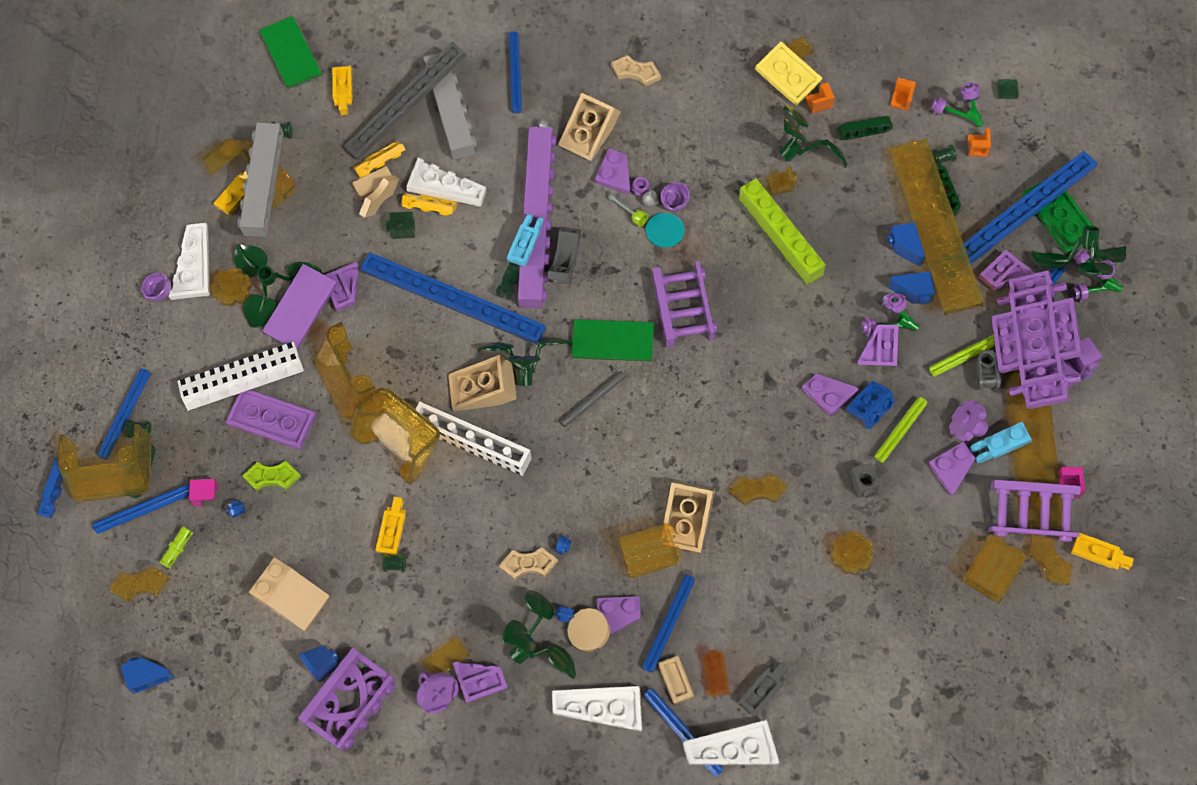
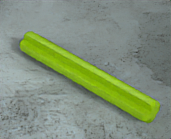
M994 334L931 365L929 368L931 375L935 377L979 355L983 350L995 347Z
M918 397L876 452L875 460L884 463L926 407L927 401L924 398Z

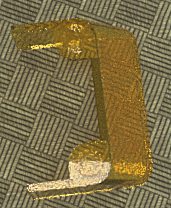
M227 139L204 155L201 159L210 176L239 154H242L250 162L249 150L250 147H253V140ZM280 165L278 166L272 209L291 196L296 190L294 180Z
M135 424L134 444L125 445L119 450L117 462L80 467V460L77 457L78 445L64 434L59 435L58 467L69 496L76 502H88L141 495L147 492L150 487L152 435L139 424Z

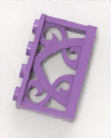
M352 647L298 719L341 752H344L345 749L348 750L352 747L359 731L362 732L367 727L368 719L372 713L375 714L379 711L386 695L389 696L394 691L396 680ZM360 661L372 671L362 675L356 665ZM372 676H379L382 679V686L378 690H373L372 685L377 682L370 681L366 684L365 680ZM346 678H351V683L356 679V682L350 686L344 684ZM359 686L360 708L346 713H338L340 704L335 695L337 690L351 691ZM330 701L335 704L333 713H330L332 707L326 708L327 703ZM316 718L328 721L326 732L313 723ZM334 722H337L336 728L338 731L342 726L347 728L343 737L337 738L332 735L331 728Z

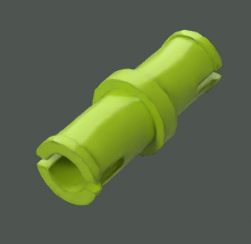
M182 526L173 542L168 544L169 548L159 563L171 569L179 554H183V548L193 535V532Z

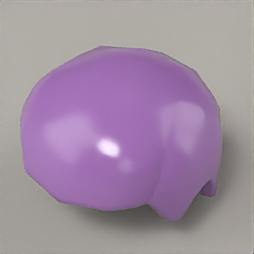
M671 182L661 191V203L670 211H680L689 203L690 191L684 183Z
M163 273L148 275L143 281L141 288L144 297L154 302L165 300L169 296L170 290H172L170 280Z

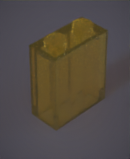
M668 523L617 537L628 576L631 579L680 564L681 553L679 547H675L673 539L676 538L675 532Z
M989 535L961 582L999 604L1027 559V556L1020 549L1005 544L1002 538Z

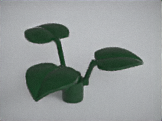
M785 104L784 109L797 120L798 127L788 119L784 120V134H790L792 137L779 150L780 154L790 162L797 154L801 156L804 152L822 144L839 156L846 168L847 162L842 151L827 139L800 150L802 145L797 139L805 144L808 143L800 129L803 125L808 128L809 124L799 112Z
M1084 226L1082 237H1078L1077 243L1068 258L1062 254L1039 253L1032 250V256L1042 266L1051 268L1064 267L1065 263H1070L1079 245L1082 244L1084 249L1090 250V263H1080L1078 265L1079 271L1089 275H1112L1113 268L1107 263H1095L1094 257L1101 258L1103 261L1110 260L1113 263L1124 262L1126 260V246L1099 250L1100 228Z
M237 244L235 248L234 259L238 272L247 278H252L257 273L263 287V297L255 294L247 298L244 303V315L252 328L266 325L277 308L276 301L267 298V285L273 284L277 277L290 281L291 285L303 264L322 274V270L314 264L295 262L287 269L289 277H285L278 272L274 273L272 268L266 265L267 255L261 248Z
M557 337L538 340L539 344L535 356H514L511 349L514 348V345L502 342L483 345L478 348V352L481 350H504L508 352L510 356L506 357V360L513 364L514 373H516V385L530 386L532 385V373H535L536 363L541 360L539 357L541 348L546 345L551 346L565 343L572 346L573 342Z
M533 590L527 591L524 598L525 603L532 612L538 614V619L529 632L521 622L511 620L504 629L502 642L515 646L510 650V656L516 663L522 664L528 657L533 659L537 655L548 653V660L557 669L574 679L576 677L574 661L569 652L563 647L553 645L551 649L547 647L534 652L535 643L531 634L543 617L547 620L553 618L554 610L551 603L543 595Z

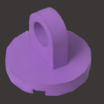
M427 671L419 676L420 688L417 694V703L427 713L432 714L445 710L449 706L448 703L456 698L458 683L451 674L446 672L434 674L431 671Z

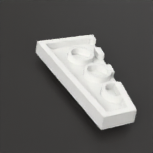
M420 158L417 159L407 184L408 192L480 207L486 195L485 186L466 178L456 177V174L450 171L448 173L439 169V166L426 164Z
M207 223L187 225L181 246V256L178 258L177 271L173 277V287L169 293L170 300L210 296Z
M639 686L552 691L554 715L642 731Z
M767 720L683 742L689 765L779 764Z

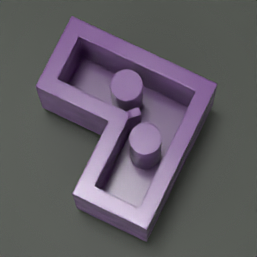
M1089 337L1081 341L1083 356L1062 360L1067 376L1080 373L1081 379L1087 380L1094 375L1093 371L1099 367L1098 364L1102 359V355ZM1077 382L1070 383L1069 388L1074 386Z

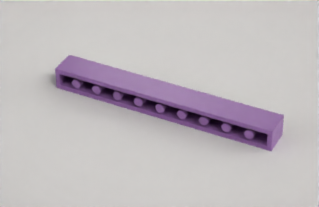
M529 127L523 222L527 214H531L533 216L529 227L534 228L539 217L544 218V223L526 267L520 265L519 308H543V301H547V289H544V283H548V272L545 271V266H549V254H546V248H550V236H547V231H551V219H548V214H552V202H549V197H553V185H550V180H554V168H551V163H555V151H552V146H556V135H553L552 127Z

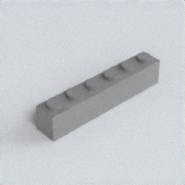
M440 53L425 56V66L427 67ZM450 72L432 90L453 160L474 155V147L477 146L475 136H471L469 132L472 131L470 120L465 118V115H468L465 104L461 105L460 102L463 97L461 89L456 88V84H458L456 73L452 74Z
M257 123L256 130L252 132L253 147H250L249 150L251 160L246 168L248 178L243 186L245 196L244 199H241L242 214L238 217V228L241 229L244 236L267 237L284 135L280 124Z

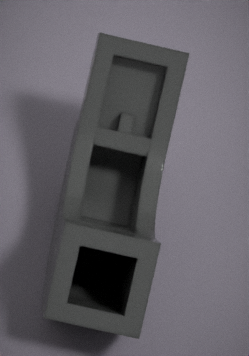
M562 227L559 230L554 262L548 271V279L550 281L570 284L579 250L580 229Z

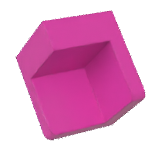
M1061 467L1057 473L1058 484L1081 486L1080 495L1074 496V498H1080L1085 492L1083 467Z
M215 479L190 480V502L193 506H202L203 500H214L215 490L219 489V484Z

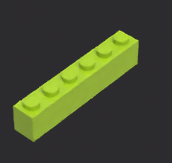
M757 178L740 188L739 200L804 282L809 285L823 276L826 264Z

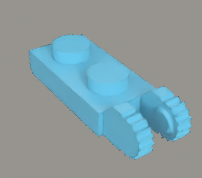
M527 214L507 255V261L526 267L540 235L544 218L539 217L535 227L532 228L529 226L533 215Z
M1020 422L985 438L983 441L972 444L970 450L971 452H977L988 447V452H984L975 458L977 463H982L1031 443L1032 439L1023 422Z

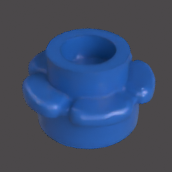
M239 500L227 505L229 509L226 510V513H229L231 518L241 515L246 511L245 503H240Z
M560 535L555 551L560 552L561 555L564 552H569L572 542L568 540L569 535L567 537Z
M557 607V612L554 613L555 616H558L557 620L569 623L570 619L574 618V610L570 608Z

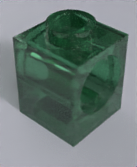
M413 211L389 213V220H386V230L390 232L392 239L415 238Z

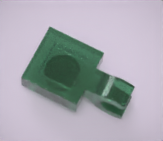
M509 263L502 277V283L496 289L497 296H500L502 291H506V300L511 298V288L519 280L520 273L518 272L517 264Z

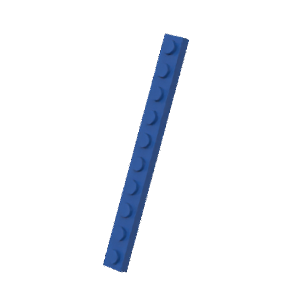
M1085 151L1081 152L936 264V268L950 281L1094 170L1098 163Z
M368 253L360 267L363 273L538 345V340L542 338L546 330V325L373 253Z

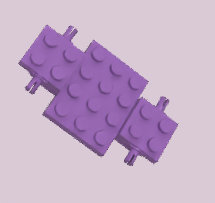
M1049 270L1010 279L1009 295L997 297V303L999 306L1010 303L1011 312L992 316L999 372L1006 373L1020 370L1021 385L1009 387L1010 396L1023 393L1028 409L1070 401L1068 393L1069 384L1081 382V375L1077 373L1067 376L1062 360L1083 356L1074 299L1069 298L1056 302L1054 300L1056 292L1067 290L1066 282L1053 285Z

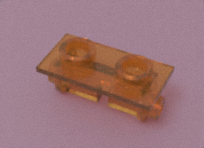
M710 650L709 653L702 654L708 696L729 695L730 689L724 652Z

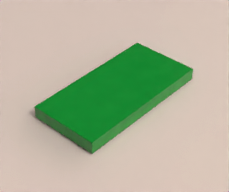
M294 16L259 29L287 89L322 75Z
M1041 183L1023 191L1022 197L1027 195ZM1067 190L1036 214L1065 255L1071 253L1078 237H1082L1083 227L1093 226Z
M574 319L572 359L652 362L654 322Z

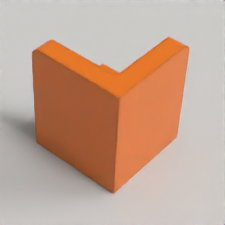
M897 78L890 106L908 111L916 82Z
M826 82L821 84L819 93L806 96L805 100L811 114L833 108L835 97L829 83Z
M986 128L983 135H968V156L988 157L991 149L990 128Z

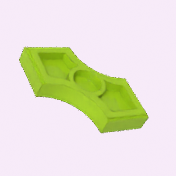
M284 461L280 465L272 467L256 462L242 477L256 491H259L261 488L271 485L287 490L301 475L287 461Z

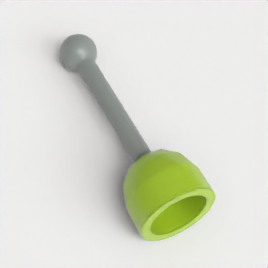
M609 194L608 199L610 201L616 202L632 214V221L637 226L641 227L646 223L649 214L640 209L633 211L618 200L615 194Z

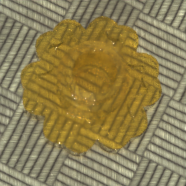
M231 267L228 271L221 270L214 276L213 280L215 283L210 288L213 297L219 300L221 305L233 307L235 303L242 304L249 298L248 291L252 289L251 280L248 275L243 274L241 269Z
M849 531L846 536L839 535L832 544L831 559L835 567H842V572L845 574L856 575L858 570L866 571L873 562L871 555L874 552V547L869 539H863V535L860 532Z

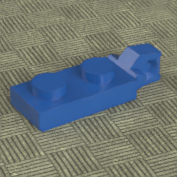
M57 459L54 462L42 494L43 500L38 510L39 516L52 518L56 511L54 503L56 499L60 498L62 482L67 479L69 474L68 466L63 460Z

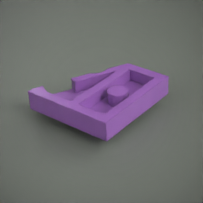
M608 149L595 178V184L629 195L630 182L627 154Z
M1005 250L979 275V279L992 290H997L1010 286V279L1035 273L1008 250Z
M357 262L325 275L338 283L330 296L337 312L356 304L359 272Z
M877 325L857 361V365L897 366L898 325Z
M815 374L802 386L801 390L831 417L859 389L855 386Z
M962 442L929 461L928 465L949 495L953 496L973 464L975 457L966 444Z
M640 596L597 598V609L606 616L610 625L609 635L616 631L619 632L625 626L641 620Z
M460 662L453 663L466 703L508 689L501 667Z

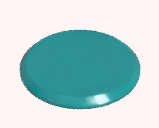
M671 213L656 214L646 225V235L650 242L663 248L678 244L685 232L681 219Z

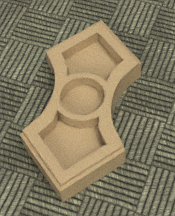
M628 55L611 62V67L619 80L625 78L635 79L641 82L644 87L661 80V75L653 62L639 63L632 60Z
M395 175L383 178L376 190L365 198L360 215L364 218L375 215L380 205L393 195L399 178Z
M543 547L530 554H521L512 550L500 563L499 568L514 580L527 573H537L546 577L558 563V559Z

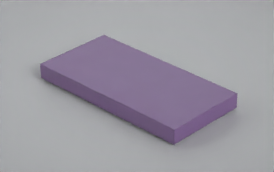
M303 264L262 332L283 344L294 342L298 350L338 283Z
M247 390L239 393L225 423L228 426L301 450L317 414L314 411Z

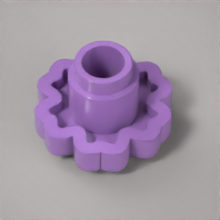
M974 400L965 401L963 406L958 407L952 415L953 421L949 425L950 433L961 441H969L973 436H983L988 430V423L985 420L987 415L985 407Z

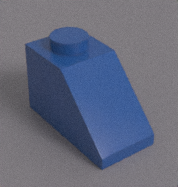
M915 222L892 226L890 234L887 235L889 246H892L894 253L917 266H921L925 255Z
M931 271L892 276L889 282L890 290L903 294L905 299L912 304H928L933 301L936 293Z
M325 645L299 655L318 682L334 672L339 666L336 662L339 657L332 648L328 651Z
M132 658L126 664L121 665L127 689L133 694L175 679L174 674L168 669L143 658Z

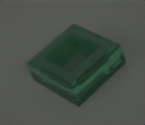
M998 79V98L1018 99L1017 79Z

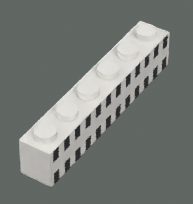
M291 342L179 380L178 386L181 398L189 411L303 372L304 369L295 343Z
M419 402L410 418L413 428L521 476L524 475L532 459L529 449L422 402Z

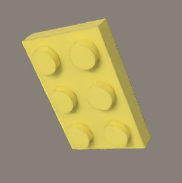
M782 42L755 67L759 74L795 106L823 79Z

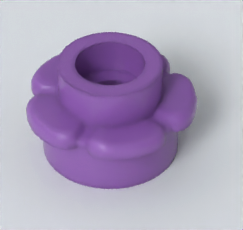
M638 177L632 183L631 189L636 195L642 196L650 191V183L646 178Z

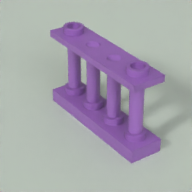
M699 261L695 262V271L668 276L661 274L660 267L652 268V279L666 348L674 347L675 339H678L680 336L708 332L709 340H714V333H717L716 321H712L703 281L706 279L705 270L700 267ZM697 279L698 289L674 293L665 292L664 286H667L668 283ZM699 296L701 298V307L676 311L669 310L668 308L670 301ZM704 314L706 321L704 325L676 329V327L672 328L671 321H674V319Z
M1005 480L991 481V490H997L996 494H999L997 527H989V532H995V536L1008 537V533L1059 537V541L1072 542V538L1079 537V533L1070 532L1071 499H1074V496L1080 495L1081 486ZM1010 491L1018 492V496H1020L1019 528L1006 527L1007 495L1010 494ZM1031 493H1039V497H1041L1040 530L1027 529L1028 499ZM1052 495H1061V499H1063L1061 531H1049V510Z

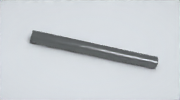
M620 371L560 421L562 426L566 427L626 377L625 374Z

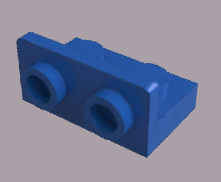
M872 380L846 409L849 414L862 420L867 429H871L892 408L895 400L890 389Z

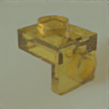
M791 166L786 167V172L767 176L766 180L771 196L794 191L797 175L796 172H792Z

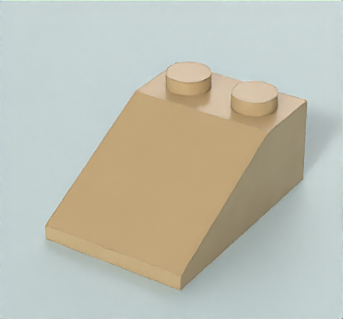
M581 93L558 146L592 161L613 130L621 111Z
M501 355L448 374L452 410L454 412L499 406L517 399L513 365Z
M674 480L671 483L660 544L701 553L716 488Z
M275 557L249 591L256 601L305 632L330 598L324 591Z

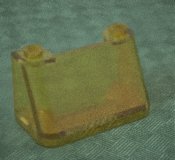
M342 322L327 330L315 356V363L341 416L347 421H353L381 408L382 404L376 388L368 376L358 375L351 378L345 363L348 362L347 353L352 351L353 348L348 339L347 332Z
M379 388L355 406L350 436L361 444H370L376 439L405 462L400 468V476L411 485L420 477L439 441L440 430L388 388Z

